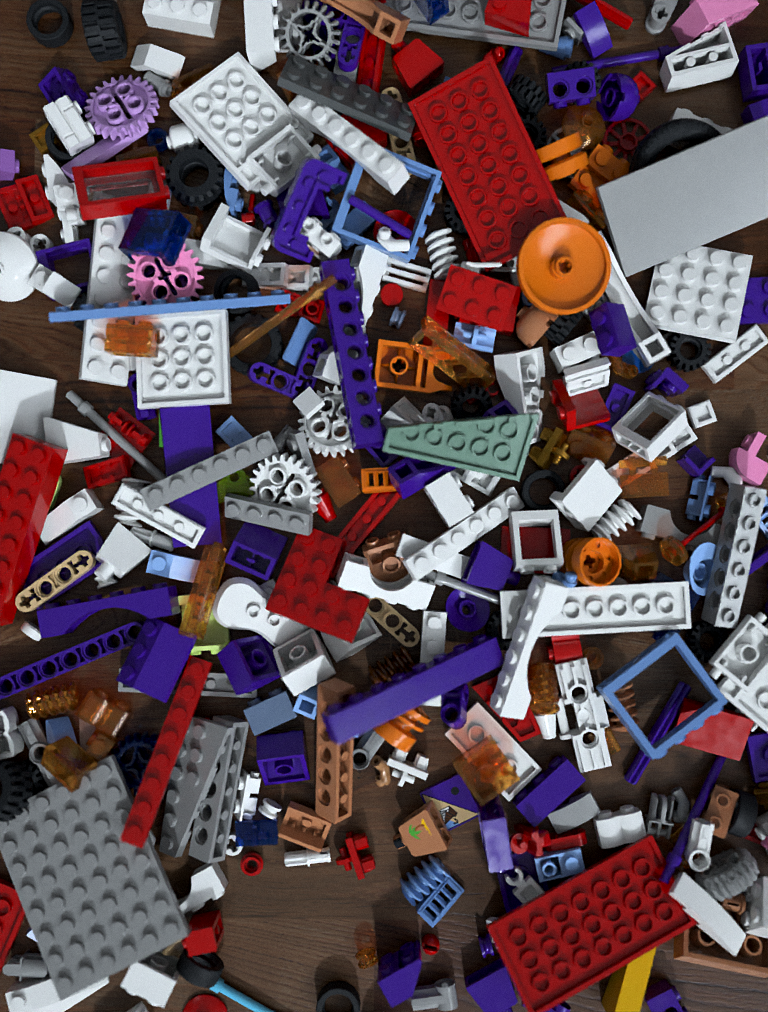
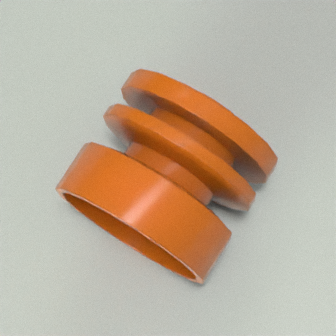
M573 538L562 547L564 564L560 571L564 574L567 571L575 572L578 576L576 586H607L614 582L619 575L621 555L618 547L607 538Z
M419 705L372 729L391 745L408 753L417 740L411 729L423 732L424 728L418 721L428 725L431 718Z

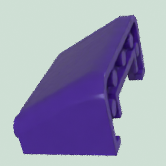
M307 157L302 160L270 236L272 246L282 253L310 263L314 252L307 246L309 237L300 233L315 195L318 188L329 192L330 186L333 184L344 185L348 174L313 157Z

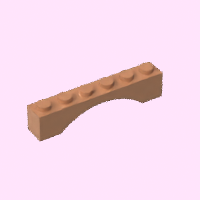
M319 0L347 14L362 24L372 34L392 45L402 42L411 19L377 0Z

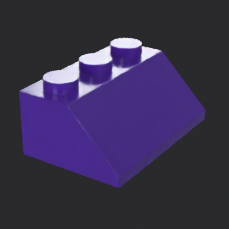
M147 618L116 681L167 703L197 637L158 619Z

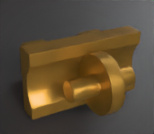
M544 427L540 434V439L547 443L544 449L537 446L532 447L528 456L542 470H548L552 463L558 466L561 459L568 461L570 456L565 452L569 445L564 443L567 436L558 427L555 430Z

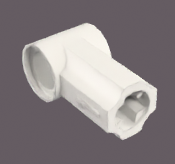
M692 818L688 843L683 851V855L689 865L697 871L706 870L711 863L709 851L714 823L702 818ZM695 853H701L698 859H692Z

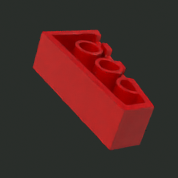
M488 0L485 9V25L529 37L532 0Z

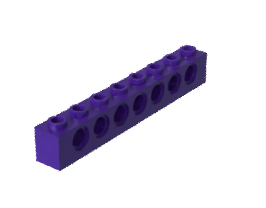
M349 258L323 261L319 267V276L352 450L380 446L384 441L383 438H385L386 430L384 424L380 423L379 418L382 410L380 402H376L375 397L377 383L375 378L372 379L370 370L373 369L371 356H367L366 351L368 337L366 333L363 334L364 316L363 312L359 311L357 304L360 302L358 289L354 288L353 280H355V269L353 266H350ZM335 283H342L346 289H337ZM339 306H347L350 312H342ZM343 328H351L354 331V334L347 335L343 331ZM355 350L358 353V357H350L347 351ZM352 373H360L363 380L356 381L353 379ZM356 395L365 396L367 399V403H359L356 399ZM362 417L368 418L371 421V427L363 426L360 419Z

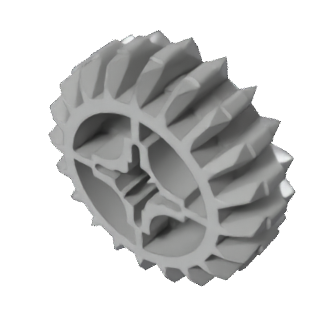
M305 0L304 9L297 2V12L289 8L288 12L291 14V18L285 15L282 17L284 21L288 22L287 26L279 25V29L285 30V35H279V39L286 40L287 42L282 44L281 48L283 50L290 49L286 54L287 58L292 54L301 56L316 65L315 61H317L318 65L324 66L322 58L330 62L332 59L328 53L337 54L338 52L332 46L333 44L340 45V41L335 40L334 36L341 35V31L334 30L333 28L339 25V21H330L335 15L332 11L325 15L328 8L326 5H323L318 10V1H314L311 8L310 1ZM316 14L315 19L307 26L297 22L304 15ZM322 20L325 22L328 30L327 42L319 34ZM293 28L301 36L299 49L296 48L293 42ZM301 28L303 30L311 31V28H313L312 34L315 36L316 39L319 40V42L317 40L309 39V42H307L308 36L305 34L304 31L301 30ZM313 44L323 48L320 53L314 56L304 55L305 51Z
M739 847L735 849L730 848L727 851L723 850L721 853L716 854L710 858L711 863L706 870L697 871L695 874V881L715 901H723L726 898L731 899L735 895L739 896V893L746 891V888L752 886L753 882L758 879L757 876L760 872L754 856L746 849Z

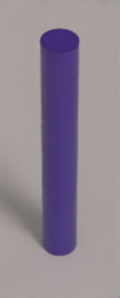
M353 194L348 201L350 205L406 239L410 238L413 233L412 230Z

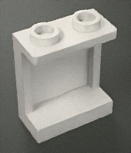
M221 203L202 236L200 250L251 274L254 266L259 268L264 255L261 253L263 249L267 251L271 244L269 236L272 228L267 226L265 232H262L229 216L230 207Z
M584 457L581 462L585 467L563 493L554 491L549 499L575 528L589 532L623 490L617 484L618 480L604 469L605 465L597 458Z

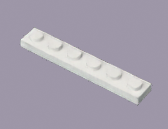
M510 487L402 562L413 580L418 581L509 518L511 511H519L525 505L516 489Z

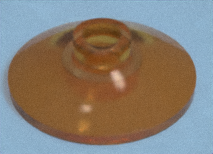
M575 105L563 116L562 132L566 137L579 131L583 143L578 148H594L602 141L605 135L604 120L601 114L593 107Z

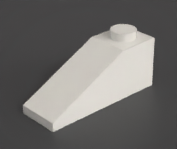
M84 488L65 500L47 515L40 536L45 545L52 543L104 509L94 491Z

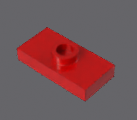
M120 455L83 467L87 488L91 490L121 481L123 478L132 477L127 455Z

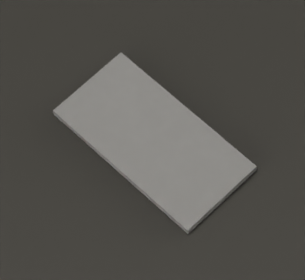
M768 115L595 187L624 277L633 275L768 218Z

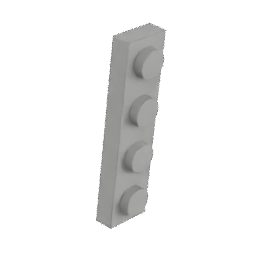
M228 493L225 496V517L306 536L312 533L313 511Z

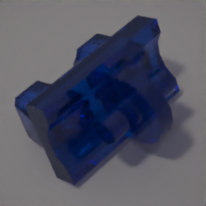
M278 819L235 822L236 846L278 845Z

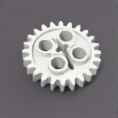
M337 385L334 386L333 391L325 387V393L323 394L317 390V395L325 405L309 419L301 411L299 412L303 418L298 420V423L302 426L298 430L304 431L308 448H313L316 454L321 452L324 457H327L329 452L333 458H336L337 452H340L344 457L345 450L347 449L353 453L354 450H352L342 392ZM356 395V399L359 403H367L366 400H363L364 398L362 395ZM328 406H332L330 410L324 411ZM362 417L360 419L363 426L369 427L367 424H370L371 421L368 418ZM320 427H325L323 431L317 432ZM347 431L344 436L338 437L341 432Z
M288 452L281 454V456L279 453H276L272 457H266L265 461L258 463L259 468L253 470L256 476L250 478V481L255 483V485L249 487V489L255 491V494L251 498L277 503L278 499H280L278 504L288 506L287 502H289L292 507L313 511V513L318 510L316 505L321 502V499L316 496L321 494L322 490L316 489V486L321 481H314V477L318 473H310L309 470L312 465L310 464L305 467L304 458L297 461L296 454L289 457ZM279 470L283 473L284 479L279 475ZM297 483L302 486L303 491L299 490ZM269 489L273 492L274 497L270 495Z

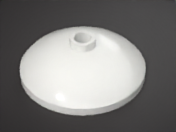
M0 231V300L14 302L28 297L35 290L34 287L28 284V281L39 264L34 250L23 238L14 233Z

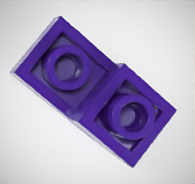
M595 1L574 13L573 17L577 25L584 32L582 41L592 60L613 47L607 26Z

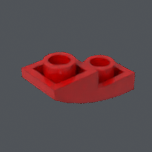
M285 290V294H290L291 304L275 305L274 312L297 319L303 317L309 322L319 324L325 302L305 294L302 296Z

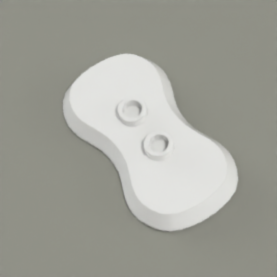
M233 577L225 581L217 591L213 601L212 612L214 618L222 626L229 629L256 632L276 648L310 629V627L267 611L265 608L271 595L262 590L254 581L245 577Z

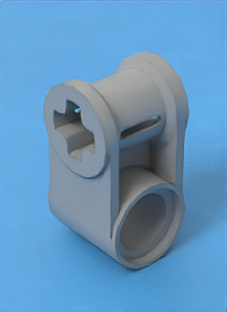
M652 0L651 8L645 21V28L650 34L657 35L664 30L678 0Z

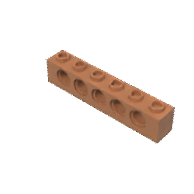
M337 678L319 683L317 692L315 814L333 824H337L352 816L354 738L340 745L332 742L321 716V713L327 711L328 706L334 703L342 704L349 701V697L355 694L354 685Z

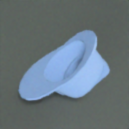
M704 542L698 545L683 568L685 581H689V585H691L694 592L701 596H706L717 548L711 542Z

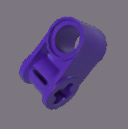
M467 683L441 695V719L450 728L455 730L464 727L467 721V703L469 700ZM458 712L457 718L450 721L451 714Z

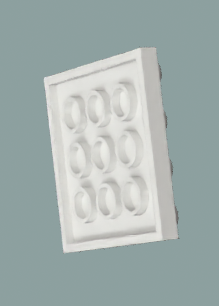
M699 246L656 264L646 302V314L657 329L734 344L737 339L753 256Z
M226 309L135 316L138 409L232 404L228 311Z

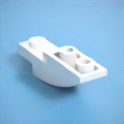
M48 154L43 155L44 163L42 164V172L44 177L47 178L48 185L45 186V194L47 199L57 207L52 185L71 183V181ZM80 208L75 209L78 224L68 226L65 210H57L58 217L63 225L60 235L65 244L80 240L78 226L87 225L86 220H82Z

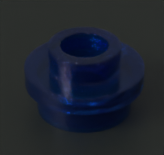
M160 128L152 129L147 135L148 146L156 152L166 150L168 148L166 141L168 133ZM162 138L161 143H155L156 139Z

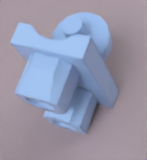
M456 322L451 346L492 353L497 330Z

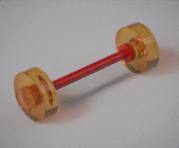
M725 492L715 499L718 513L681 542L673 536H667L659 542L660 551L667 561L675 566H680L688 559L685 545L724 516L728 493Z

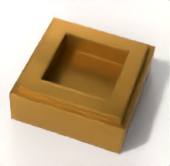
M45 123L29 134L42 155L49 152L45 141V131L49 125L48 123ZM57 135L54 138L56 147L62 144Z

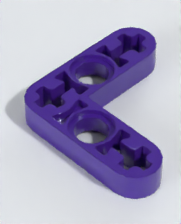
M309 0L311 8L314 1L319 2L318 10L323 5H326L328 8L325 15L331 11H337L341 14L340 17L330 20L331 22L339 21V25L333 28L343 29L338 50V66L345 72L354 71L359 63L366 28L359 22L354 21L350 16H347V20H345V13L322 1ZM307 14L303 18L306 22L311 23L315 19L316 14ZM322 20L320 24L326 26L325 22ZM354 35L359 40L355 43H350L346 38ZM348 51H350L351 59L349 60V62H345V60L347 59Z
M319 337L308 340L294 376L268 364L256 362L248 367V378L258 385L295 399L298 397V391L295 388L300 387L303 380H299V376L310 380L309 383L304 382L303 390H306L309 386L313 389L317 379L312 376L313 373L307 376L303 372L305 363H311L314 369L317 363L314 359H307V355L313 356L314 348H312V344L319 343L318 347L321 348V351L316 352L314 358L318 359L319 354L328 349L327 343ZM261 367L262 373L270 374V371H272V374L269 376V379L263 376L256 379V374L253 370ZM277 375H281L285 379V385L282 388H277L274 385V378Z

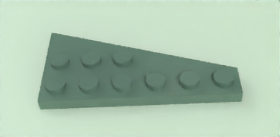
M532 412L392 425L387 427L382 451L519 481L540 414Z

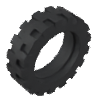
M247 313L245 316H238L233 322L228 323L230 366L235 371L248 376L247 369L251 364L240 360L234 352L236 336L240 331L248 327H258L268 333L271 339L270 353L260 362L272 367L277 366V362L282 357L284 346L277 326L269 318H265L260 314L252 315ZM261 367L253 370L256 376L263 374Z

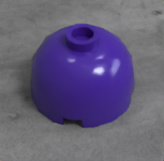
M621 73L607 74L598 90V93L601 94V103L596 101L597 113L601 120L609 122H619L630 117L640 101L638 86L634 79Z

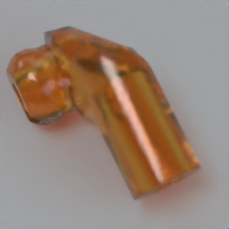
M609 356L616 375L626 379H633L637 376L638 368L635 365L623 362L621 356Z

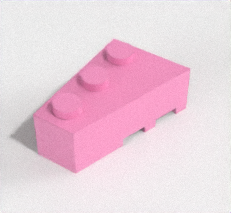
M691 0L689 2L690 6L671 26V29L680 45H686L689 42L691 44L695 39L701 38V35L704 33H709L718 28L719 24L726 21L727 27H730L745 19L759 3L757 0Z

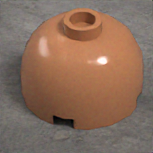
M525 305L516 315L519 318L516 324V334L520 341L531 349L559 315L544 312L534 305H531L529 308Z

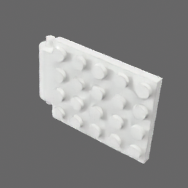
M239 52L235 53L170 101L169 106L247 192L260 183L262 185L260 192L264 196L271 194L277 197L291 186L302 160L307 157L320 160L318 154L322 152L321 147L318 144H315L313 147L309 145L314 137L312 132L296 119L290 108Z
M758 612L755 617L747 614L709 660L713 668L708 674L715 680L721 674L724 675L717 685L723 696L768 733V623L766 626L762 625L767 616Z

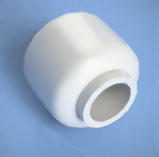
M185 123L171 126L169 128V135L166 136L169 149H174L175 152L178 149L181 152L184 151V146L189 145L190 149H192L193 145L202 144V141Z

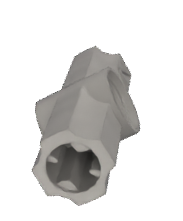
M35 716L17 726L29 749L30 760L37 764L49 788L67 779L69 775L64 767H54L53 744L47 743L46 732L38 717ZM40 747L46 749V757L40 754Z

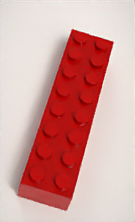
M17 433L12 434L0 472V626L13 623L17 611L15 599L23 591L68 452V449L36 437Z

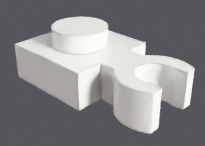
M516 865L513 868L518 873L517 877L510 878L508 874L504 875L509 885L516 886L512 890L513 894L523 904L545 892L530 874L524 879L521 869Z

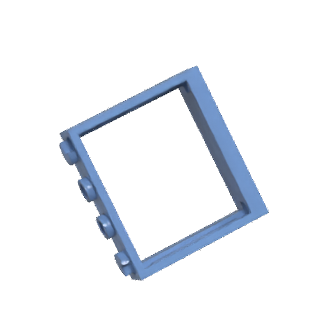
M385 149L404 164L408 173L430 181L412 229L413 233L409 238V251H404V253L400 251L390 252L377 242L342 229L350 208L348 201L352 194H355L363 168L357 162L354 165L331 231L338 235L339 238L360 246L368 245L388 255L390 258L408 264L411 259H415L419 250V246H416L418 237L423 238L427 224H424L426 215L431 216L435 202H432L434 193L439 194L443 181L440 180L442 172Z
M668 631L596 686L643 753L653 760L665 756L668 748L673 744L677 745L686 739V734L691 730H697L705 724L704 720L709 716L720 713L723 710L722 706L728 702L678 633ZM675 647L711 695L712 699L651 745L614 695V692L671 648Z

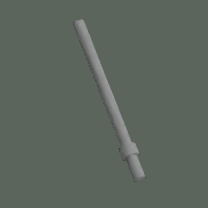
M73 390L66 394V397L78 407L77 411L84 417H89L157 481L166 478L155 465L93 410L94 406L88 401L82 400Z
M431 571L424 576V578L434 581L436 585H446L500 605L498 594L448 577L446 573Z

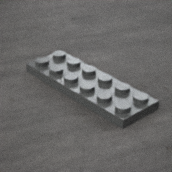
M290 54L279 76L278 86L409 142L416 120L408 103H401L388 94L376 92L367 85H360L344 75H337L328 71L324 66L314 65L301 56Z

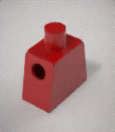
M414 39L408 45L404 40L394 45L391 44V48L396 53L392 58V68L409 98H412L443 73L444 60L420 39Z

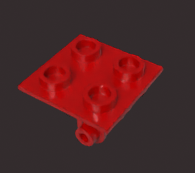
M121 407L116 412L112 411L107 417L109 419L108 423L141 454L156 435V433ZM108 436L111 441L110 457L127 455L129 467L131 468L136 461Z

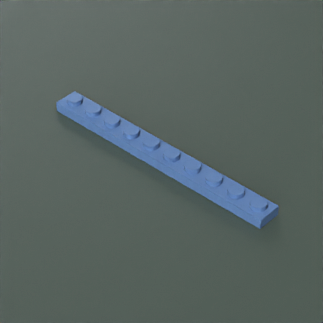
M285 290L271 291V296H261V292H247V297L238 298V293L223 294L224 299L214 300V295L200 296V301L193 302L190 301V297L176 298V303H167L166 299L152 300V305H143L142 301L128 302V307H119L118 302L104 303V308L95 309L94 304L79 305L80 310L70 311V306L55 307L56 312L49 313V321L62 322L291 304L290 294H285Z

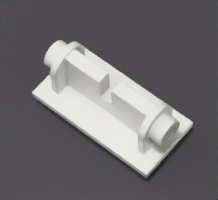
M241 768L233 811L239 821H242V817L250 820L255 815L258 798L250 797V793L259 794L260 772L251 771L249 775Z

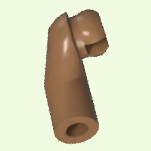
M376 755L372 758L371 764L380 772L375 777V780H377L376 784L379 787H383L391 782L390 766L387 765L383 758Z

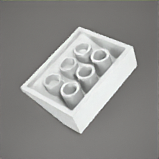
M0 370V464L4 463L13 433L30 435L46 441L43 418H52L57 380Z

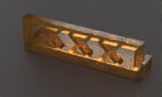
M426 315L420 321L421 329L408 342L410 347L464 388L467 383H470L469 378H481L483 382L478 387L482 385L485 389L496 380L494 367L432 318ZM425 335L432 340V346L422 347L418 342ZM446 351L449 353L450 360L437 359L435 352ZM463 364L466 367V373L454 372L453 365Z
M214 542L213 546H204L178 632L181 636L199 640L204 639L226 564L224 561L229 552L219 542Z

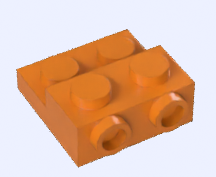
M597 144L588 154L590 164L578 169L567 184L568 187L601 213L603 211L595 187L628 174L630 166L626 159L616 158L613 155V149L606 144H602V146Z

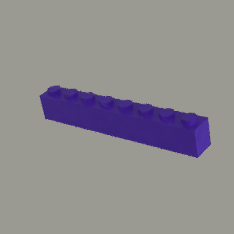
M486 634L478 635L473 638V642L467 645L466 643L459 644L453 647V651L448 654L440 653L435 655L433 661L427 664L423 662L412 667L413 670L408 673L401 672L391 677L392 680L389 682H380L370 687L371 690L363 694L359 692L351 695L349 701L342 704L334 703L328 706L327 711L321 713L330 740L340 745L503 665L504 658L496 637L486 636Z

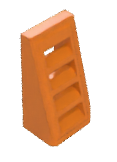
M389 467L361 469L362 492L369 494L396 491L393 485L389 486V473L387 469ZM383 474V486H379V475ZM369 475H373L374 486H370Z

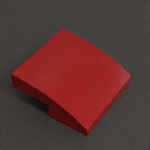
M37 174L17 179L14 185L0 188V210L8 229L19 227L26 231L54 218V213Z

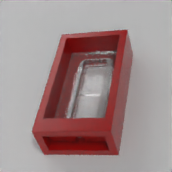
M157 157L71 167L83 221L167 209L166 200L170 199L168 185L163 184V180H166L163 166H159Z

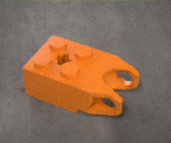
M378 339L373 379L375 378L377 388L423 394L437 391L451 392L452 386L445 385L435 379L433 368L437 362L454 361L456 354L446 353L433 346ZM396 361H400V365H403V369L399 370V372H396L392 367V364H395Z

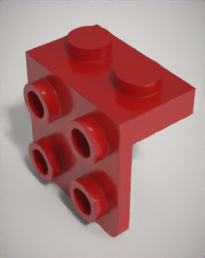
M562 379L552 381V390L549 391L550 400L555 405L558 418L562 420L566 431L610 420L611 415L598 389L570 397Z

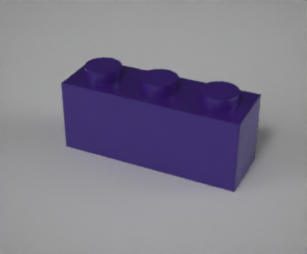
M564 755L552 759L547 770L543 773L539 772L526 789L523 788L514 796L513 802L515 807L534 828L586 781Z

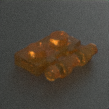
M635 456L619 460V469L629 468V474L620 475L621 489L623 490L621 492L622 499L669 495L668 471L658 472V466L667 465V456H657L651 463L644 458H635ZM650 466L651 473L637 474L636 467Z

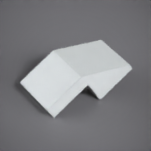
M153 44L137 45L130 66L136 71L151 70L164 80L178 79L185 57Z

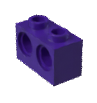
M594 66L547 73L545 76L547 106H553V109L566 108L567 103L576 102V106L590 104V100L596 97ZM578 82L586 83L588 87L586 93L578 92L576 88ZM561 85L565 90L564 96H556L553 93V87Z

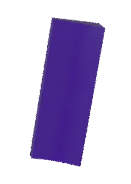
M209 405L159 408L165 477L214 456ZM216 481L168 503L169 508L206 527L197 545L222 544ZM171 537L173 548L188 546Z

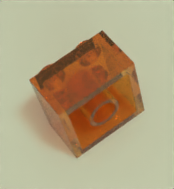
M491 734L452 760L455 769L480 806H483L520 780L517 772Z

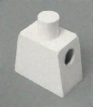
M118 522L95 557L101 565L94 573L103 581H106L112 573L121 579L147 559L151 549Z

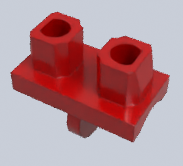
M520 823L513 825L517 833L511 835L509 843L510 850L514 853L523 854L528 852L539 857L543 855L542 848L551 845L547 830H539L538 826L534 828L533 825L527 827Z
M353 831L346 833L347 838H345L349 852L347 853L345 846L340 847V856L335 861L337 865H344L346 871L352 870L350 863L352 862L357 878L361 880L365 878V873L376 868V862L373 854L360 856L359 850L369 847L366 833L354 835Z

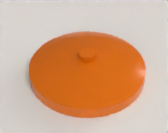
M567 217L551 219L532 230L523 241L516 261L517 278L526 298L540 310L554 315L575 314L592 306L604 293L611 274L610 253L602 236L589 224Z

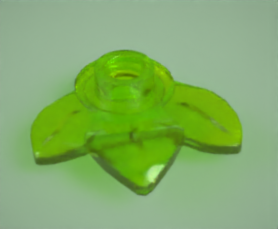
M243 469L234 472L239 476L236 482L230 480V475L223 477L217 483L218 503L224 502L225 496L228 493L246 497L254 495L255 491L249 489V487L255 485V483L250 481L252 477L246 476Z

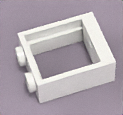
M648 391L611 429L618 444L651 463L686 428L688 421L683 407L678 404L674 405L663 396L655 395ZM654 411L670 420V422L649 441L634 432V430Z
M558 509L511 511L508 520L513 572L520 571V574H532L534 571L543 570L544 573H555L560 570L564 560ZM551 526L554 558L522 559L519 527Z

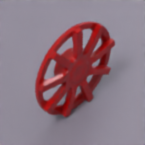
M626 118L619 122H613L608 126L603 135L602 144L617 146L618 149L613 155L617 156L620 152H623V159L627 160L628 153L633 156L638 142L642 141L650 130L641 121L634 118ZM625 122L636 123L632 132H627ZM621 123L623 135H619L613 130V127ZM640 125L646 131V134L637 137L635 133ZM608 134L613 135L618 141L607 142Z

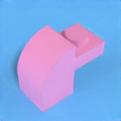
M759 431L746 435L741 443L743 448H733L729 454V466L734 468L742 477V481L750 486L761 485L768 473V463L756 457L766 438V435Z

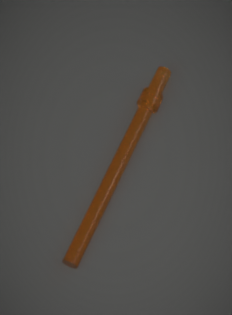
M331 274L319 284H313L308 288V292L229 348L230 359L307 303L323 296L324 291L338 282L336 277Z

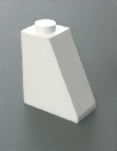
M43 418L46 442L68 449L64 464L110 457L111 441L107 434L59 419Z

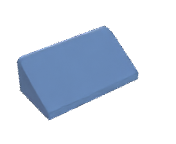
M303 317L299 319L282 356L285 363L296 368L305 344L308 340L315 337L318 330L315 325Z

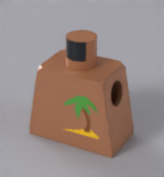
M433 800L405 817L398 826L400 833L393 836L395 847L401 849L407 846L414 857L445 851L453 840Z

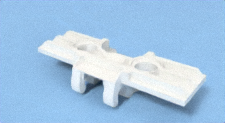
M587 658L555 664L561 695L552 697L551 703L554 704L561 731L559 733L560 739H572L580 773L612 766L604 729L610 726L604 698L599 691H594ZM576 687H582L584 694L572 696V691ZM564 704H571L574 707L577 722H575L576 728L569 729ZM586 732H592L595 735L594 741L590 744L582 741V737Z

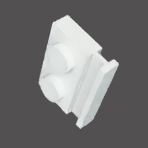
M608 357L563 369V383L570 397L609 385V366L611 363Z

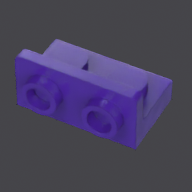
M54 66L38 84L49 104L68 95L72 102L76 100L81 109L88 106L86 100H88L87 94L80 88L76 82L75 75L68 69Z
M667 367L663 370L658 369L656 372H652L644 381L647 385L643 390L647 392L659 386L657 389L663 395L672 398L682 394L689 385Z

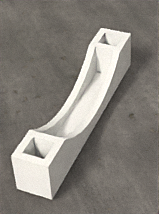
M299 94L288 105L300 123L338 146L393 195L410 178L402 162L331 108Z
M598 231L608 247L611 258V274L604 293L610 303L624 304L637 344L636 348L647 367L668 356L671 350L640 305L626 281L610 246L601 231Z
M368 245L357 246L350 262V266H353L355 269L354 288L358 289L360 302L357 303L358 309L363 312L364 316L363 334L366 333L365 326L373 312L372 305L380 291V281L387 270V260L389 257ZM345 327L344 332L347 335L354 334L351 328ZM332 345L319 354L312 376L340 386ZM355 350L347 351L350 357H358V353Z
M534 575L528 587L524 606L521 608L510 647L506 652L502 670L498 675V682L490 699L489 706L501 717L523 720L525 718L531 700L527 684V665L531 650L543 628L553 617L562 611L570 589L558 580Z

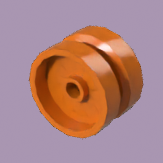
M579 131L536 150L541 163L550 162V165L544 167L550 181L569 176L577 172L576 170L590 164L586 152L580 151L573 155L570 153V151L580 147L583 143Z

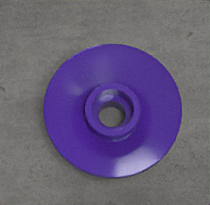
M455 589L446 600L445 612H447L449 622L456 629L464 632H474L482 628L488 621L490 606L489 602L485 599ZM462 607L468 609V614L462 612Z

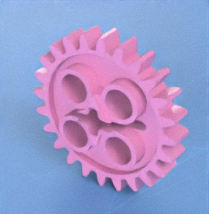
M164 237L163 244H160L158 239L154 238L153 246L147 241L145 242L147 248L145 251L140 247L137 248L140 253L139 257L136 255L131 256L136 262L135 264H128L133 269V272L127 273V276L134 280L128 283V286L136 288L131 294L133 296L140 295L138 301L143 303L146 301V305H152V300L158 299L156 290L162 286L167 289V295L163 298L166 299L167 303H176V298L190 297V301L193 302L191 300L192 296L200 297L195 291L196 289H203V286L198 284V281L204 280L205 277L198 275V272L204 269L202 266L195 265L200 259L198 257L191 258L194 253L192 249L185 252V243L177 247L178 241L176 239L169 244L168 239ZM170 254L175 255L176 263L171 267L166 266L164 263L166 256ZM155 258L159 259L164 271L168 274L171 273L169 280L177 291L176 296L173 295L169 284L165 280H161L163 274L155 263ZM147 266L155 267V275L151 278H146L144 275V270ZM184 275L188 278V283L185 287L179 288L176 280L179 276Z

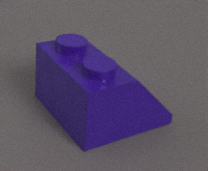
M261 635L232 640L217 654L236 695L252 692L281 677L273 648Z
M303 730L257 736V763L265 786L310 780L307 747Z

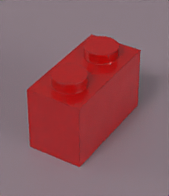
M220 910L193 915L188 924L191 934L182 939L184 949L187 948L188 956L217 951L224 935Z

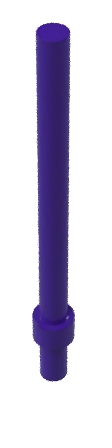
M668 45L659 46L656 50L586 61V63L589 64L591 62L594 64V68L602 69L655 59L663 61L667 55L684 45L669 47ZM568 65L551 67V73L564 71Z
M716 756L672 852H669L665 859L667 863L659 880L666 884L669 883L675 868L680 866L682 861L681 855L688 842L692 818H699L726 757Z

